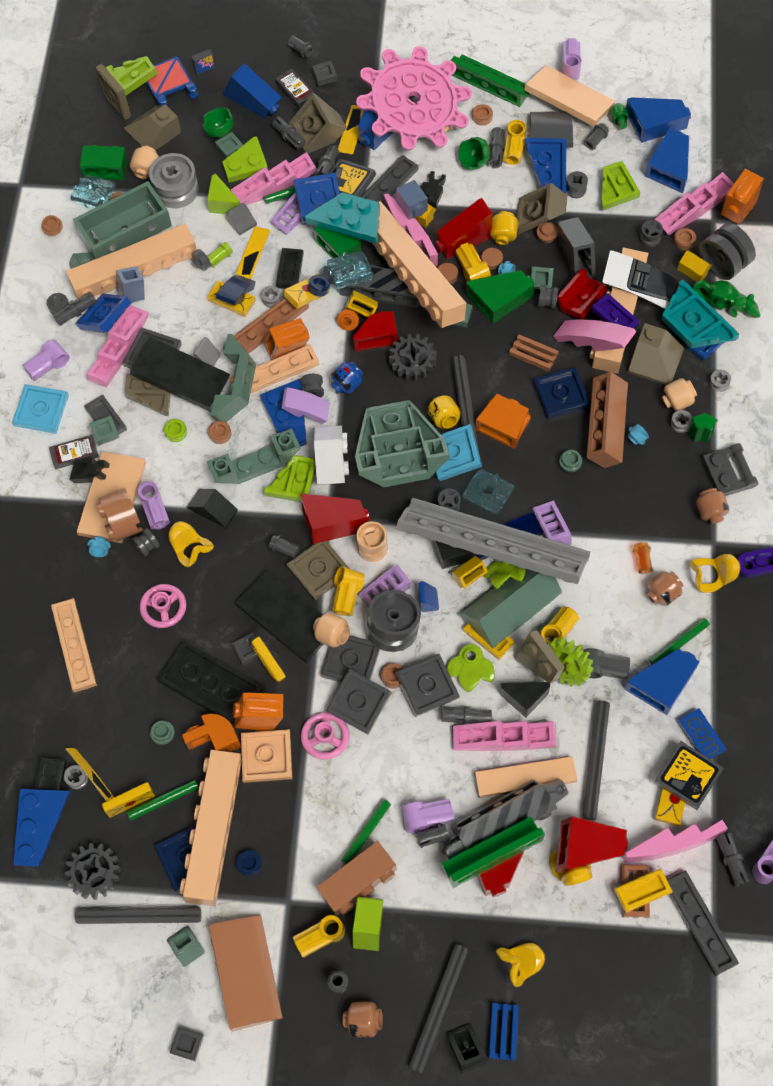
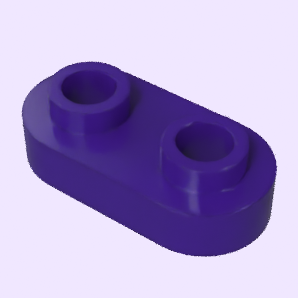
M773 548L741 554L738 558L740 563L739 574L743 577L751 578L773 573V564H768L766 561H773ZM744 565H749L751 569H746Z

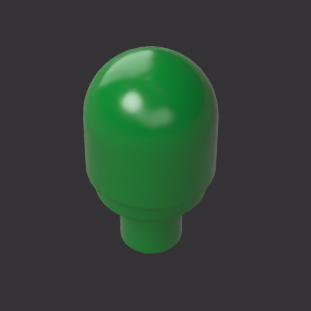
M621 103L612 105L610 108L612 121L619 125L620 129H625L627 127L626 121L628 120L625 106Z

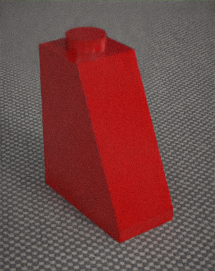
M483 198L475 201L436 231V249L439 253H443L446 259L455 256L456 249L464 243L476 246L491 239L490 230L492 228L493 213Z
M311 494L300 495L301 511L313 544L355 535L361 525L370 522L368 509H363L360 500Z
M576 817L562 820L555 871L563 872L625 855L628 848L627 830Z

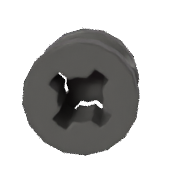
M574 171L568 175L566 185L568 196L577 199L586 194L588 184L586 174Z
M656 220L644 222L641 229L640 242L650 248L657 246L661 241L662 224Z
M541 285L538 307L550 306L551 309H556L558 287L550 289Z
M312 373L306 374L301 378V385L304 387L302 391L320 398L324 396V389L321 387L323 384V377L321 375Z
M446 488L439 493V506L455 511L460 510L461 497L459 492L452 488Z
M145 528L140 536L131 538L136 548L144 557L149 555L150 550L160 547L159 542L148 528Z

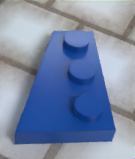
M524 138V143L540 188L552 183L566 194V139Z
M300 378L260 394V398L277 434L292 428L300 447L307 445L304 415L298 418L282 409L285 388L288 387L302 391Z
M20 789L13 865L41 866L71 791Z

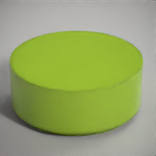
M172 419L165 424L164 433L169 441L180 442L185 439L187 428L182 420Z

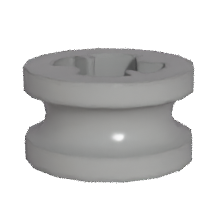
M267 286L263 289L261 296L266 307L272 308L282 300L281 292L277 287ZM274 294V299H269V295Z
M725 370L714 371L710 380L712 389L718 392L726 391L731 382L730 374ZM720 377L721 380H724V384L717 381V378Z
M685 410L676 411L671 420L672 429L678 433L687 432L692 420L691 414ZM678 418H681L682 421H685V424L681 425V422L678 421Z
M73 765L65 771L64 780L70 788L78 790L87 784L88 776L79 765ZM77 772L79 775L82 773L79 776V782L75 783L74 780L70 782L73 778V773Z

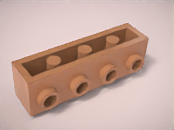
M612 372L593 378L587 458L603 468L620 464L623 461L628 383Z

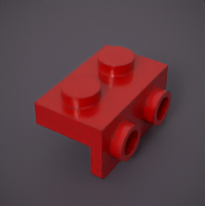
M581 268L557 296L561 312L583 320L592 309V306L605 294L607 287L604 283L588 278L586 270Z

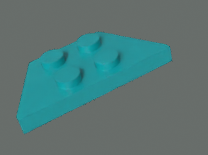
M342 192L307 214L305 220L310 225L377 243L380 205L379 202Z
M681 280L676 293L673 294L669 306L666 307L662 315V321L690 348L739 339V333L689 284Z

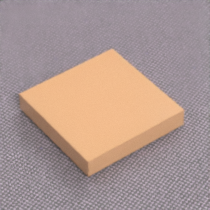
M290 729L241 733L243 783L292 779Z

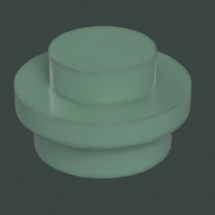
M575 450L565 451L559 459L560 467L567 472L579 470L582 465L581 455Z
M164 720L153 724L150 730L151 739L159 745L168 744L175 735L173 725Z

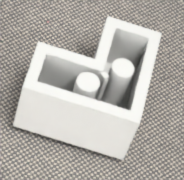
M342 426L315 427L314 449L317 485L345 483V475H349L348 461H344L343 453H348L347 433L342 432Z

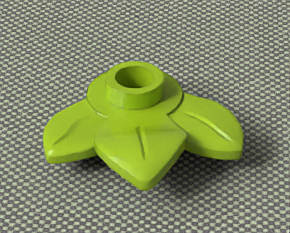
M495 561L486 568L488 572L484 574V578H491L493 586L499 589L509 577L516 581H522L526 569L506 562Z
M474 644L464 646L459 656L452 658L447 666L450 676H459L461 686L468 693L477 686L480 679L493 682L495 678L492 662L484 658L481 648ZM469 652L476 654V658L472 661L467 659Z

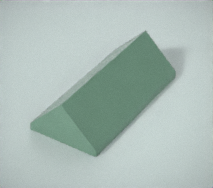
M526 569L522 581H516L509 577L499 589L495 587L463 611L461 616L493 649L561 595L562 590L555 577L545 576L539 572Z

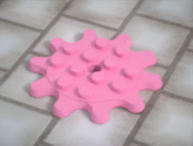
M422 46L415 47L412 57L409 59H401L394 50L386 49L382 52V59L385 64L382 70L377 71L365 67L360 72L362 81L368 84L372 91L357 98L356 104L358 108L362 111H372L378 116L377 121L372 125V132L375 136L381 137L387 132H395L400 135L401 146L405 151L413 150L416 147L418 138H427L435 147L442 148L448 141L444 132L445 127L452 126L463 129L469 122L468 117L457 109V104L469 100L472 96V91L467 86H456L451 82V75L456 71L455 63L447 60L440 65H432L428 61L427 50ZM410 96H415L419 99V101L415 104V102H412L408 98Z

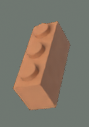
M376 841L316 888L335 916L340 913L345 915L355 907L353 903L357 901L358 897L368 898L375 892V886L381 882L383 884L389 882L396 875L394 872L397 870V867L379 841Z

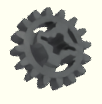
M408 334V339H404L401 336L400 343L393 342V348L389 350V364H392V371L398 370L399 377L405 374L406 380H409L410 376H414V379L418 380V375L425 378L426 371L432 373L433 366L436 365L437 351L434 350L433 343L428 344L427 337L421 340L420 334H417L415 338Z
M90 843L88 850L80 846L81 853L79 855L72 853L74 861L66 862V865L71 868V870L65 872V876L71 878L67 885L74 887L73 892L76 895L81 893L83 899H87L89 894H91V897L97 900L98 893L106 897V890L108 888L115 890L112 884L113 881H120L116 872L122 871V868L119 865H115L119 858L112 856V849L109 848L105 851L103 844H99L96 849L93 843ZM104 858L108 861L109 870L103 867ZM96 867L98 869L97 873L90 875L89 871L94 870ZM77 873L83 876L82 885L78 880Z

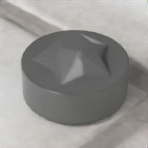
M197 249L192 253L195 267L200 268L202 271L211 267L209 258L201 249Z
M54 293L49 296L47 307L50 313L54 314L69 305L68 298L62 293Z

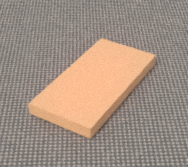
M547 65L525 84V91L591 126H595L610 111L612 105L615 104V100Z
M101 452L99 460H105L110 464L109 468L101 470L106 475V479L93 478L77 534L78 536L89 538L101 536L106 541L123 543V539L116 541L115 538L112 540L109 538L105 525L109 523L106 517L102 518L96 504L100 502L99 498L125 488L127 493L123 495L130 498L134 506L138 487L140 486L146 466V460Z

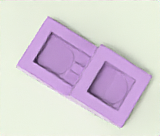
M285 388L282 409L298 418L306 415L320 424L327 422L330 402L305 391Z

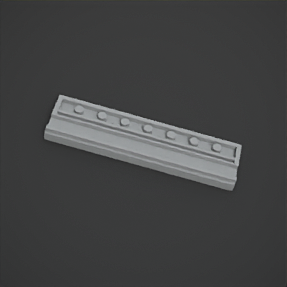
M412 498L409 507H406L397 522V529L408 534L422 536L431 541L448 544L454 548H461L477 555L487 556L496 561L513 564L522 569H529L542 575L552 576L574 584L579 583L591 551L416 498Z

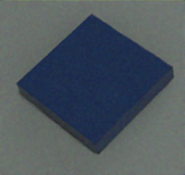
M576 367L533 379L547 419L590 408L591 403Z
M196 825L154 845L175 892L180 890L182 879L187 877L188 869H185L186 855L191 854L193 845L189 842L192 829H196Z

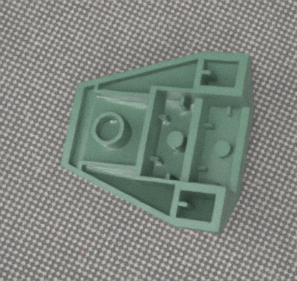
M410 400L366 408L355 454L360 476L382 487L395 486L429 479L450 458L445 439Z

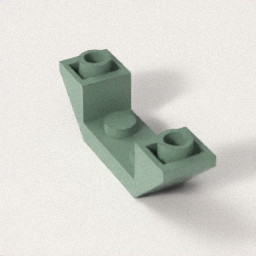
M233 334L227 335L223 351L224 355L233 364H236L234 383L231 385V395H215L214 402L211 404V416L216 421L227 422L248 405L256 369L255 361Z
M292 428L271 436V446L231 461L228 453L207 461L215 482L241 484L281 468L301 449Z

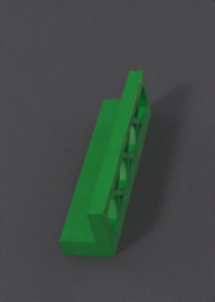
M463 54L460 58L453 56L450 60L456 65V71L451 76L513 105L521 107L530 94L525 91L526 83Z
M529 817L441 863V867L450 884L455 888L539 844L544 840L545 833L542 827L538 829L532 817Z

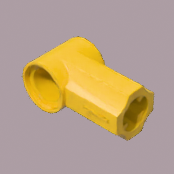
M513 120L507 126L503 161L507 162L508 165L521 163L524 138H526V125L521 120Z
M464 243L456 249L455 254L463 267L467 282L491 276L487 263L481 261L473 244Z
M344 566L339 567L334 577V585L337 586L331 610L334 614L348 617L353 616L357 593L361 591L365 582L364 573Z
M563 606L551 622L543 627L541 631L542 638L547 644L551 642L545 638L548 636L557 638L559 641L562 637L566 638L580 620V617L572 608Z
M329 915L324 917L318 924L295 935L293 939L301 956L305 958L332 942L340 941L345 935V926L338 917ZM330 923H337L339 925V930L334 935L326 933V928Z

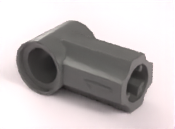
M595 648L583 650V652L590 653L587 659L593 660L591 667L594 670L589 678L596 679L606 676L628 679L630 657L608 655L602 650Z

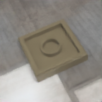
M103 64L98 65L96 72L103 95L123 119H128L131 117L124 89Z
M327 541L315 543L286 564L287 568L314 601L335 587L334 577L339 567L349 568Z

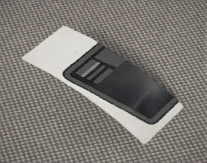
M612 250L609 253L602 281L605 284L643 297L664 309L669 306L673 294L676 293L680 283L673 276L650 264Z

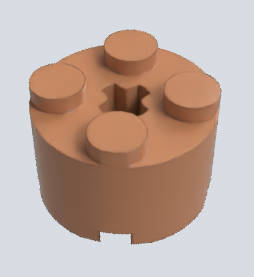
M125 488L99 498L100 502L96 504L102 518L106 517L109 523L105 525V528L111 540L115 538L116 541H120L143 531L141 526H136L140 521L131 499L123 495L127 493Z

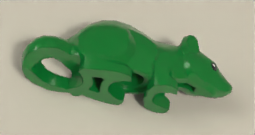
M699 280L693 285V289L708 304L720 311L723 308L729 309V314L734 318L738 315L737 311H742L753 318L761 316L758 305L754 301V295L749 294L745 296L728 281L720 280L710 284L707 281ZM699 288H704L708 293V297L703 295Z

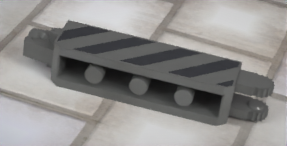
M340 261L339 266L323 267L321 276L327 278L330 284L336 285L337 292L342 296L349 297L354 290L378 302L415 308L420 306L417 297L409 291L404 281L399 279L398 274L393 268H380L375 265H362L351 261ZM341 270L342 278L337 281L334 272Z
M557 779L544 785L532 780L455 823L453 828L455 836L442 843L441 852L448 859H451L529 817H532L533 821L548 818L551 816V812L557 809L556 803L569 794L563 780Z

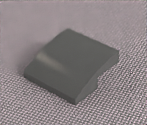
M530 112V138L566 139V148H573L572 115L567 112Z

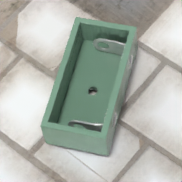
M148 181L73 219L78 235L94 260L145 240L172 226L167 208Z

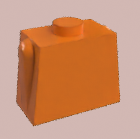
M745 168L727 193L721 215L740 225L756 205L764 178Z
M299 318L269 328L263 343L270 359L273 360L304 347L310 337L308 329L302 319Z
M496 394L476 419V431L516 449L520 437L531 420L529 408L520 405L514 399H508Z
M243 693L237 703L233 705L235 728L273 731L283 719V694Z

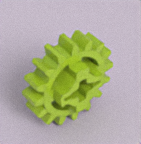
M562 637L560 641L555 638L552 642L548 643L565 667L558 678L560 683L563 685L566 681L570 687L574 684L580 686L583 682L585 683L591 676L594 668L591 667L593 660L587 659L590 653L581 650L583 645L576 646L573 639L567 642L565 637Z

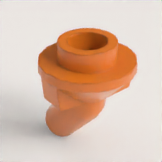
M345 307V310L341 311L338 315V324L347 331L355 329L359 323L358 313Z

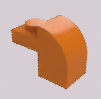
M217 714L201 716L205 725L201 727L199 725L193 726L186 731L187 733L182 734L189 750L211 740L217 751L232 752L241 748L231 723L223 716Z

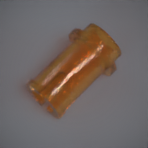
M646 542L635 544L633 554L636 555L639 574L652 572L651 547Z

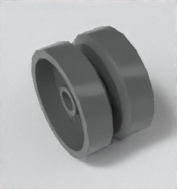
M732 223L722 225L714 234L703 240L699 246L701 258L712 265L709 271L722 280L732 279L741 272V269L752 263L756 257L755 247L750 237L739 226Z
M398 590L383 591L375 596L370 603L366 632L368 639L374 646L383 651L398 652L410 647L417 638L421 617L419 603L413 596Z

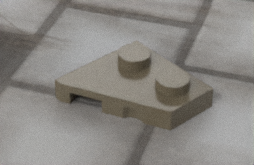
M127 374L126 397L162 415L169 416L171 393Z
M537 630L528 634L515 657L519 663L549 684L557 681L565 669L564 665Z

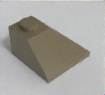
M314 93L289 122V125L294 126L296 132L305 139L306 142L303 147L305 153H311L335 143L347 129L339 113Z
M164 104L154 106L124 127V131L140 146H149L157 150L179 135L181 128L178 116Z
M549 183L520 197L517 219L519 221L517 235L566 213L568 195L552 183Z
M645 323L628 373L668 385L672 383L684 347L667 330Z

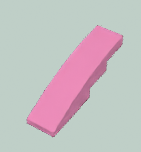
M306 152L290 163L284 160L271 170H268L266 167L232 188L231 191L240 200V204L244 202L245 205L263 200V196L293 186L295 179L309 177L317 171V168Z
M722 172L709 184L705 182L691 194L687 192L654 220L660 222L663 230L667 235H670L701 217L726 199V195L734 183Z
M388 193L384 194V206L431 262L438 266V253L421 225L415 218L409 220L396 200Z
M129 305L109 330L108 340L98 351V360L88 371L87 380L104 387L109 385L122 366L140 328H143L149 312Z
M579 319L564 321L553 337L558 342L572 341L577 347L591 345L595 351L625 348L636 331L634 328L615 323Z
M492 721L453 726L454 750L514 751L557 748L556 724L553 721L531 724L527 721L512 723Z
M723 820L702 832L694 824L675 836L667 828L626 852L623 860L625 863L678 855L723 835L728 828Z

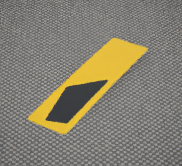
M356 105L351 106L345 124L347 129L343 132L338 147L341 153L353 154L359 137L358 125L364 112Z
M254 227L236 271L237 275L248 279L252 278L269 236V229Z
M65 748L104 799L108 801L114 798L82 755L75 748Z

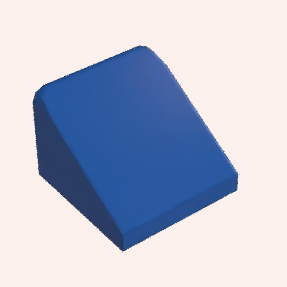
M420 581L419 597L421 611H438L437 589L424 581Z

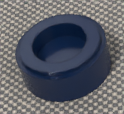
M312 276L309 279L307 288L315 296H325L329 292L330 282L323 276Z
M245 850L238 855L236 867L243 876L252 877L260 872L262 860L257 852Z

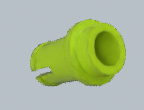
M227 242L219 243V247L207 256L212 268L226 257H231L233 250Z

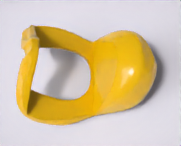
M176 522L169 531V542L176 552L179 562L184 567L192 566L200 552L207 553L214 548L211 541L199 536L195 529L186 522ZM193 543L202 544L203 546L197 545L193 548L190 559L184 555V550Z
M723 554L715 559L697 558L690 562L691 569L696 572V586L702 593L717 591L722 586L734 581L740 573V563L731 554ZM700 566H713L718 572L717 581L710 584L702 583Z
M558 848L550 855L549 864L552 873L565 886L580 884L592 878L591 865L572 868L565 873L555 871Z
M534 943L521 944L512 949L499 948L496 950V954L502 961L512 964L510 980L515 987H520L527 978L539 972L545 962L543 950Z

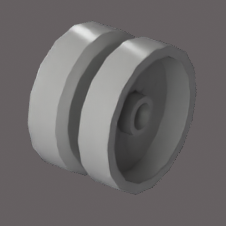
M169 153L157 158L150 166L149 176L152 188L165 207L182 208L195 200L198 195L199 186L194 164L188 157L182 154Z

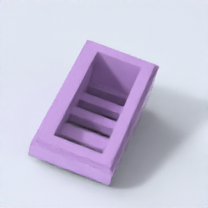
M296 193L290 197L270 221L271 224L286 235L302 221L299 206L297 205ZM295 208L298 211V213L295 214L291 210ZM287 214L291 215V216L293 217V219L290 220L289 218L286 217V215H287ZM281 219L288 223L286 227L279 222Z
M554 500L532 508L544 538L568 545L572 544L571 533ZM552 511H553V514H550V515H547V516H544V517L541 516V515H543V514H546V513H549V512H552Z
M398 565L389 569L359 593L360 598L368 608L372 601L369 594L373 593L374 596L380 594L377 590L378 588H381L382 591H389L385 585L387 582L392 586V590L405 592L411 588L410 580ZM397 577L400 584H397L393 578Z

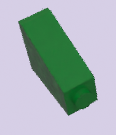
M519 270L470 280L466 283V296L494 324L532 298L535 284L530 276H526Z

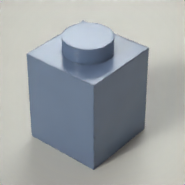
M415 180L396 188V202L409 220L419 217L428 211V198Z
M138 267L116 270L117 291L119 295L127 296L131 302L145 300L144 278Z

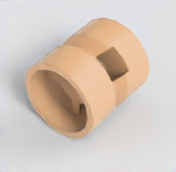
M366 522L358 529L357 545L361 558L369 562H377L387 554V532L380 523Z

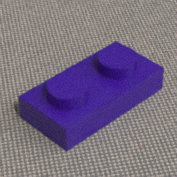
M608 293L592 306L591 311L603 322L615 323L634 329L639 326L640 321Z

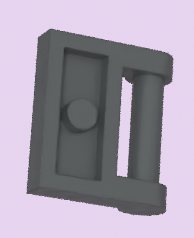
M741 443L705 454L702 457L714 488H717V491L724 492L725 496L752 489L759 484L757 478L752 475L742 453L744 449ZM734 456L744 481L739 482L729 460L730 457Z

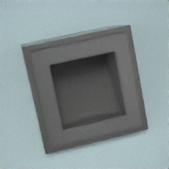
M244 202L227 212L228 222L239 235L257 225Z

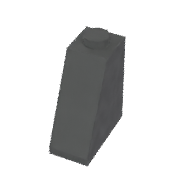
M575 217L557 222L559 243L572 278L582 268L586 270L588 278L596 280L594 241L580 219Z

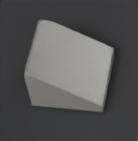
M207 337L202 339L194 352L195 358L212 366L216 364L221 355Z

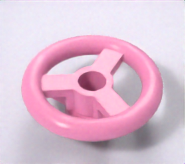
M159 584L151 587L144 593L140 601V614L146 623L156 628H167L175 625L182 619L186 611L184 594L177 587L169 584ZM160 591H169V592H171L172 594H171V595H168L167 593H165V592H160ZM178 599L179 610L173 618L169 619L168 611L170 606ZM162 602L166 603L164 606H159ZM147 606H151L160 612L162 621L151 618L147 612Z
M328 712L318 713L309 718L301 731V742L308 754L317 759L328 760L335 758L346 749L349 743L350 733L347 724ZM322 720L315 727V737L308 740V733L312 725ZM330 720L337 723L341 728L342 741L334 736V728L330 724ZM323 732L329 733L327 737L321 736ZM319 743H330L336 749L330 752H319L313 747Z

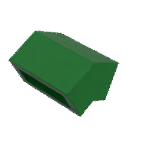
M707 413L692 417L688 432L693 442L701 440L707 444L714 433L718 419Z

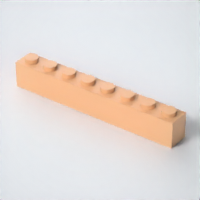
M380 201L378 242L373 243L378 253L386 259L389 267L395 270L399 279L404 281L409 291L417 297L420 305L426 308L431 318L441 328L464 321L466 302Z

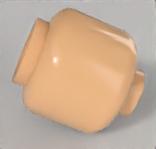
M141 146V148L135 149L130 162V169L135 173L136 177L140 179L150 177V166L159 158L156 150L149 146Z
M679 378L664 387L665 395L662 396V399L667 408L672 407L675 411L693 405L697 393L690 380L686 381L683 378Z
M325 613L317 618L313 625L316 640L332 648L345 644L350 635L348 622L344 618L332 613Z

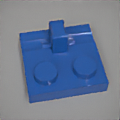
M335 172L295 179L293 181L302 223H306L305 216L340 194Z
M102 293L96 300L97 304L91 306L76 322V325L80 330L99 333L108 332L113 327V323L117 322L124 313V310L132 302L127 296Z

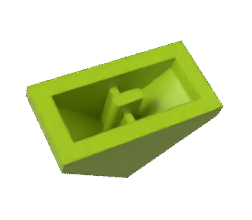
M216 174L212 175L207 198L209 212L227 214L229 210L240 204V200Z
M357 898L353 927L354 949L379 951L384 899Z

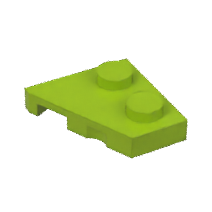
M147 56L134 61L123 62L124 66L113 68L110 65L106 67L122 86L125 95H128L158 74Z
M257 136L250 139L222 162L229 183L249 178L265 167L268 169Z
M623 161L603 167L602 210L640 197L641 192Z
M295 455L288 462L287 467L277 474V479L264 489V495L301 502L300 495L310 494L316 471L315 459Z

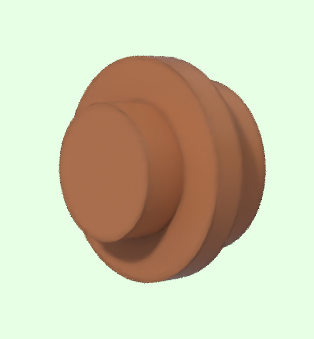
M49 215L43 219L41 228L46 235L54 236L62 231L63 224L58 217Z
M545 222L537 228V237L543 243H551L558 236V229L552 223Z

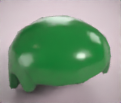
M225 107L213 109L203 117V129L212 138L226 136L234 126L232 114Z
M471 137L468 140L462 141L458 150L459 161L464 168L469 170L480 169L485 166L490 158V148L486 140L480 137Z

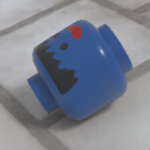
M352 361L350 363L342 362L330 374L333 380L331 386L339 394L342 391L348 395L352 394L363 383V378L361 377L363 372Z

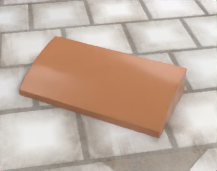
M261 915L209 925L229 1029L233 1032L283 1019Z

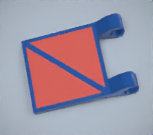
M178 57L154 65L158 74L146 83L158 105L165 104L168 107L165 96L186 88L191 99L198 97L197 88Z

